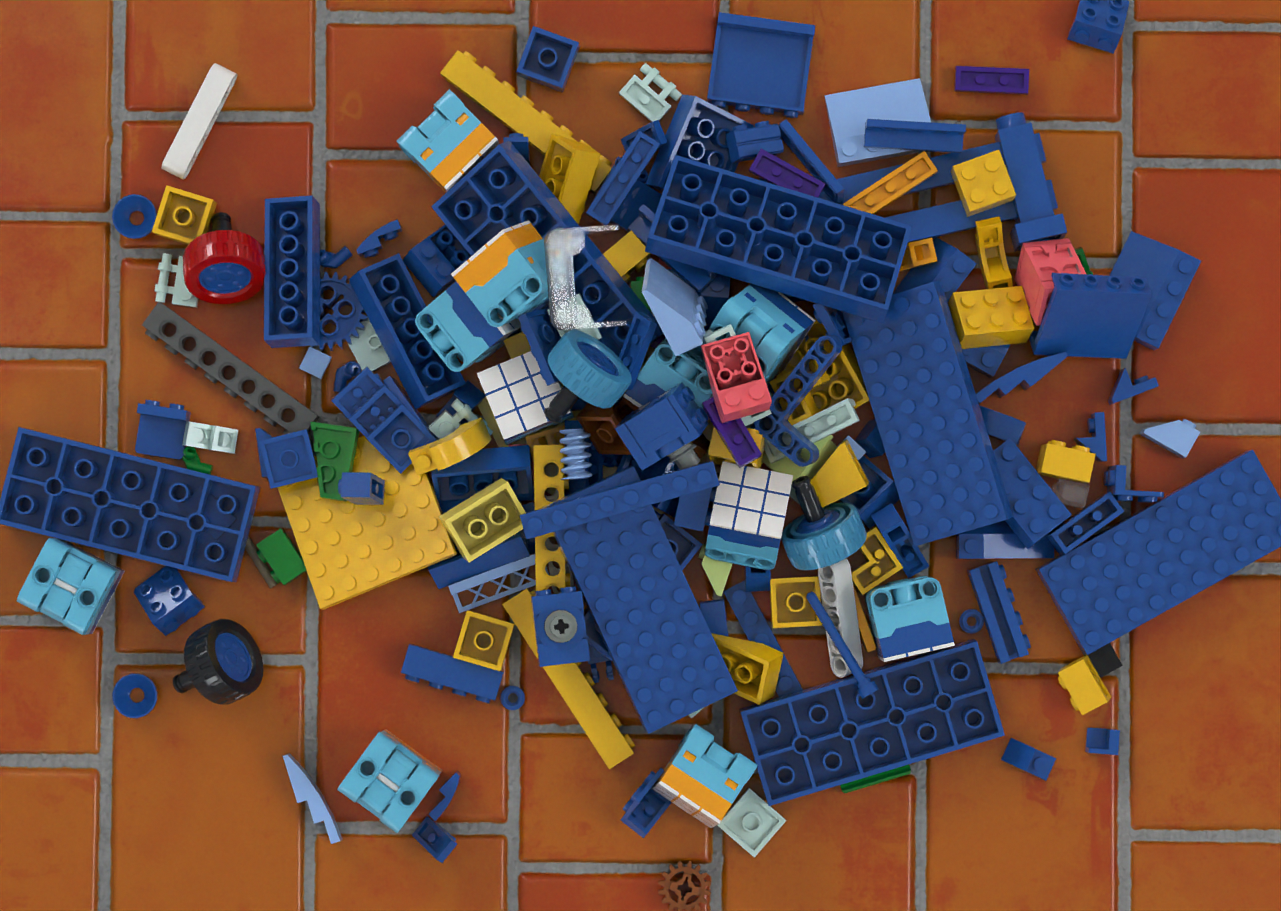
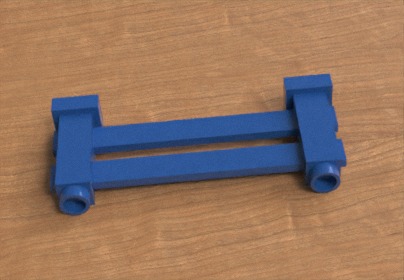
M1012 113L995 120L998 129L995 135L996 143L966 149L962 153H948L931 157L930 160L938 172L904 194L907 195L955 184L951 175V169L954 165L1000 150L1016 193L1015 199L969 217L966 215L961 200L885 217L912 226L908 243L976 228L975 221L998 216L1001 222L1015 219L1016 224L1010 232L1014 252L1020 251L1023 243L1056 240L1065 237L1067 228L1063 213L1054 215L1053 210H1057L1058 205L1052 181L1045 179L1042 163L1046 162L1040 133L1034 134L1032 123H1026L1024 113ZM903 164L837 179L844 188V200L839 204L843 205V203ZM823 189L819 198L834 202ZM782 293L793 303L804 300Z

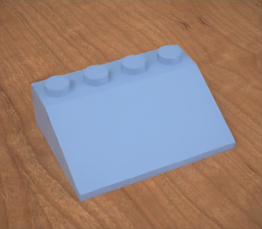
M920 78L824 96L837 167L923 152L864 147L865 122L867 119L931 122Z
M652 258L648 259L642 294L675 356L702 345L705 334L704 326H706V310L708 309L703 296H698L695 289Z

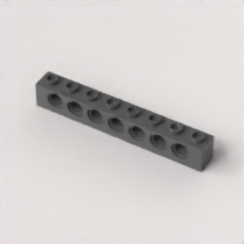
M158 302L143 322L142 326L147 329L145 334L155 341L159 338L167 343L165 345L167 350L174 355L180 352L187 357L184 361L195 370L198 366L205 370L204 376L215 384L218 381L226 386L224 391L234 398L238 395L246 400L244 402L246 407L253 412L259 409L266 414L263 418L274 427L277 423L284 427V434L305 429L309 433L311 422H317L320 416L163 303ZM174 324L176 326V333L171 337H167L165 335L166 326ZM189 338H194L196 341V347L192 351H186L184 347L185 341ZM209 352H213L216 356V361L212 365H206L204 362V357ZM230 366L234 367L236 371L234 378L226 380L224 370ZM247 381H253L256 386L251 394H246L243 389ZM267 395H273L275 398V404L271 408H265L263 405V400ZM287 409H292L295 412V418L292 422L286 423L283 420V413Z

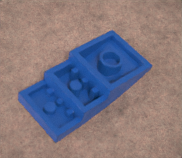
M1063 352L1044 357L1014 369L976 393L978 403L980 404L993 392L1001 398L1018 384L1024 390L1030 388L1068 357V354Z
M367 366L331 400L400 474L412 463L408 455L410 450L436 441L435 437Z

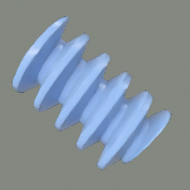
M583 429L559 430V433L566 435V437L559 440L560 443L567 445V447L560 449V453L567 455V457L560 460L561 463L567 464V467L562 468L561 472L568 475L561 480L591 477L592 473L585 471V469L591 467L592 463L586 462L585 459L592 455L584 451V449L591 446V443L584 441L591 434L584 432Z

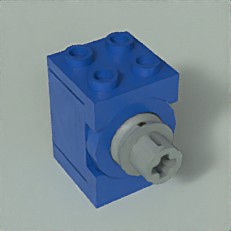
M683 382L626 415L615 428L641 470L646 469L665 456L670 458L669 463L675 462L679 469L697 465L701 461L693 450L697 445L691 441L700 437L708 426V416L702 407L699 408L697 406L692 390L688 386L685 387Z
M576 586L560 588L561 593L551 594V589L535 591L536 596L531 597L539 666L590 661L582 591H576Z

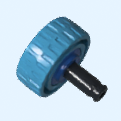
M578 330L566 332L548 355L550 369L564 386L550 402L549 407L545 408L544 414L550 421L559 423L562 420L561 418L569 412L579 398L596 407H612L631 384L632 377L629 369L610 348L591 335Z
M808 476L799 477L792 482V487L795 489L796 497L804 514L790 522L784 528L781 536L784 549L791 564L799 570H815L840 562L859 550L867 538L863 522L855 506L849 503H833L822 508L814 486L810 483L811 479Z

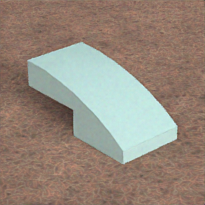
M186 421L182 445L235 454L238 430Z

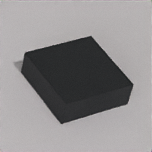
M1110 643L1088 655L1100 678L1123 666Z

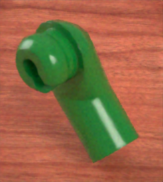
M185 447L182 459L186 468L211 475L213 465L201 462L194 447Z

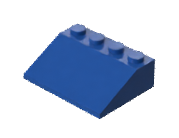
M682 94L665 135L668 143L660 147L645 184L663 192L675 155L735 173L739 162L732 163L730 161L726 134L733 131L732 127L747 124V128H753L754 125L697 96Z
M1131 231L1109 276L1146 277L1152 295L1134 341L1149 349L1156 350L1159 349L1201 260L1181 250Z

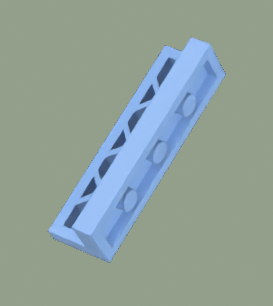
M535 554L449 585L451 595H453L459 613L535 586L536 580L526 576L530 566L535 565ZM526 568L524 574L517 572L519 570ZM514 573L522 577L518 587L510 588L503 584L508 574ZM503 577L501 583L495 581V579ZM524 579L531 581L529 583L522 585ZM489 581L499 585L495 595L491 597L480 593L484 583ZM480 585L478 591L471 589L473 587ZM501 587L508 589L507 591L499 593ZM465 590L475 593L476 596L472 604L462 607L458 593ZM478 596H482L485 598L483 600L476 602Z

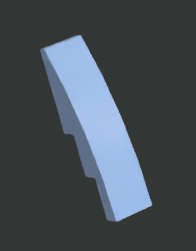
M290 753L284 755L283 759L297 803L307 800L314 824L324 821L330 843L340 842L343 838L323 794L298 761Z

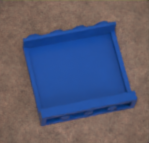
M719 12L707 102L719 108H726V105L735 106V110L749 112L750 108L759 109V113L765 115H774V112L784 113L783 116L788 118H798V115H803L816 25Z
M1052 273L1054 289L1039 330L1033 331L1029 337L1033 354L1052 356L1066 352L1068 356L1127 359L1152 295L1146 277Z

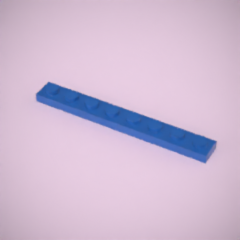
M712 460L520 514V519L527 540L716 487L720 483Z

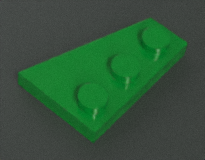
M311 422V430L313 431L315 442L313 443L314 452L316 453L318 465L317 475L320 497L347 502V500L341 498V494L338 492V482L342 479V472H352L359 430L353 427Z

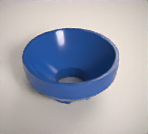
M132 194L123 197L117 202L113 209L112 220L120 234L127 238L139 239L152 232L157 211L149 199L142 195ZM140 211L143 213L144 221L142 224L133 225L131 223L130 216L133 212Z
M132 673L122 677L116 683L112 699L116 709L122 715L129 718H140L149 714L154 709L158 699V692L150 678L139 673ZM134 688H140L144 692V699L139 703L131 699L130 694Z

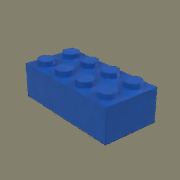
M1009 438L993 450L1013 513V517L1005 521L1029 550L1063 524L1072 514L1012 439Z

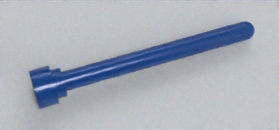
M809 592L806 596L808 602L857 680V687L859 688L857 692L864 699L879 689L875 681L866 678L814 592Z

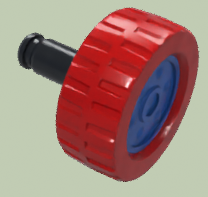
M219 212L212 216V232L198 236L186 247L183 255L184 282L189 292L202 301L213 304H233L253 297L263 287L266 274L264 250L260 243L252 236L243 232L233 231L230 223L231 217L227 213Z

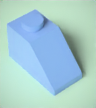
M1183 419V421L1177 420L1143 429L1140 435L1178 457L1186 458L1200 431L1195 429L1196 425Z

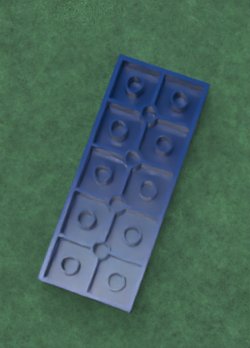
M510 141L499 144L431 206L471 256L501 230L529 220L561 263L567 268L569 274L568 281L554 292L547 301L533 311L554 307L580 293L602 335V338L598 340L610 348L618 357L636 311L644 312L657 322L655 317ZM552 271L555 276V282H557V275ZM657 324L650 345L664 334L659 324Z
M675 155L647 238L645 252L883 323L890 305L912 226Z
M941 280L893 294L883 323L843 312L914 547L1013 517Z
M18 427L0 498V524L229 582H237L261 487ZM202 485L203 490L197 513L189 515L181 506ZM209 493L217 499L216 506L219 512L222 514H233L237 518L229 528L209 523L208 516L204 514ZM222 505H223L226 509H228L229 511H228V512L225 511V510L223 509ZM199 515L203 518V526L194 519L196 516ZM209 527L225 532L216 540L206 530Z
M1253 449L1247 450L1077 545L1065 555L1058 556L1035 570L1084 655H1089L1281 547V498Z
M629 466L542 508L641 480L634 466ZM652 504L553 532L577 586L582 591L584 601L638 717L648 734L738 691Z
M970 639L957 643L955 646L930 651L864 671L863 673L866 678L875 681L879 688L864 699L857 692L859 690L857 680L854 675H850L767 700L761 705L753 704L740 708V714L754 761L758 765L757 771L768 806L1005 736L978 642L975 639Z

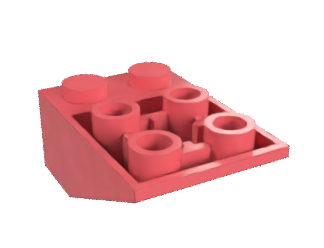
M749 332L701 345L714 402L721 423L770 409L772 399Z

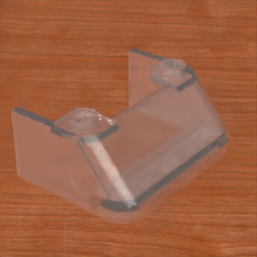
M618 225L559 228L551 230L546 234L544 248L550 320L556 329L586 330L626 326V320L592 323L588 308L583 305H576L572 255L579 254L584 249V234L609 233L619 230Z

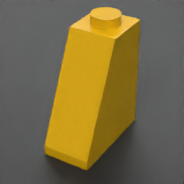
M846 439L841 442L811 479L810 483L814 486L823 508L866 487L869 481L849 441Z

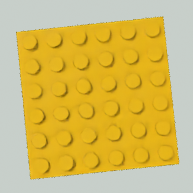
M365 436L358 438L352 472L373 473L385 480L384 505H355L349 501L323 499L320 497L318 477L277 487L317 602L322 610L457 555L453 541L439 518L442 515V511L428 472L417 475L411 463L400 474ZM314 456L315 462H316V466L318 467V465H317V457Z

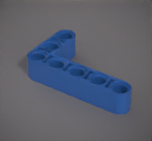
M826 335L817 339L772 396L770 406L772 414L768 415L773 422L772 428L767 429L764 426L765 417L754 422L755 429L798 466L804 467L815 463L819 458V450L814 443L786 420L840 354L842 342L835 335ZM826 340H830L833 343L831 353L826 352L824 349ZM811 359L816 360L818 363L816 372H812L809 369ZM796 378L800 379L803 383L801 391H797L794 388ZM781 397L787 400L788 407L786 410H782L779 407ZM785 432L791 436L790 445H786L782 440ZM803 448L810 452V459L808 461L801 457Z

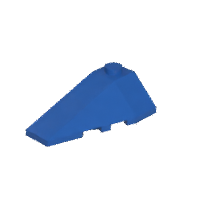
M1005 520L956 534V559L1054 558V547L1047 537H1044L1028 550Z

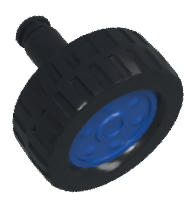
M229 619L215 620L197 629L188 637L184 647L186 670L174 676L173 686L179 693H185L196 688L201 695L216 704L234 703L257 690L262 681L264 669L260 650L251 634L243 626Z

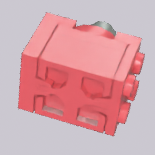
M1069 238L1022 244L1014 280L1017 286H1022L1027 305L1030 307L1029 311L1036 326L1041 325L1054 289L1051 274H1086Z

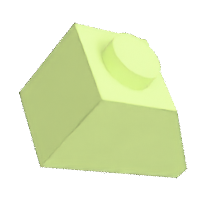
M703 544L698 558L702 559L701 565L715 594L722 596L733 563L710 559L705 555L706 545Z

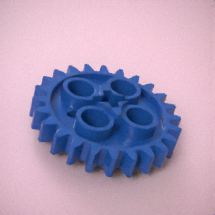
M325 272L324 278L320 279V320L322 319V321L320 322L319 348L321 351H323L325 345H328L330 350L333 351L334 344H338L339 348L343 349L344 341L351 345V336L359 338L357 329L365 330L361 321H368V317L362 314L365 311L351 283L347 284V276L344 275L339 280L337 272L334 273L332 278H329L328 273ZM325 290L334 291L333 297L328 300L322 298V293ZM343 295L344 298L337 302L338 298ZM350 305L352 312L349 315L340 314L341 307ZM324 309H332L334 313L332 315L329 313L325 314ZM333 323L336 325L335 331L330 334L325 333V325Z

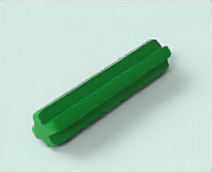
M908 764L840 785L841 791L849 793L910 774L911 768Z

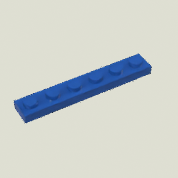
M745 580L723 591L748 640L765 644L783 652L752 592L745 591ZM783 654L776 686V692L779 697L803 690L785 654Z

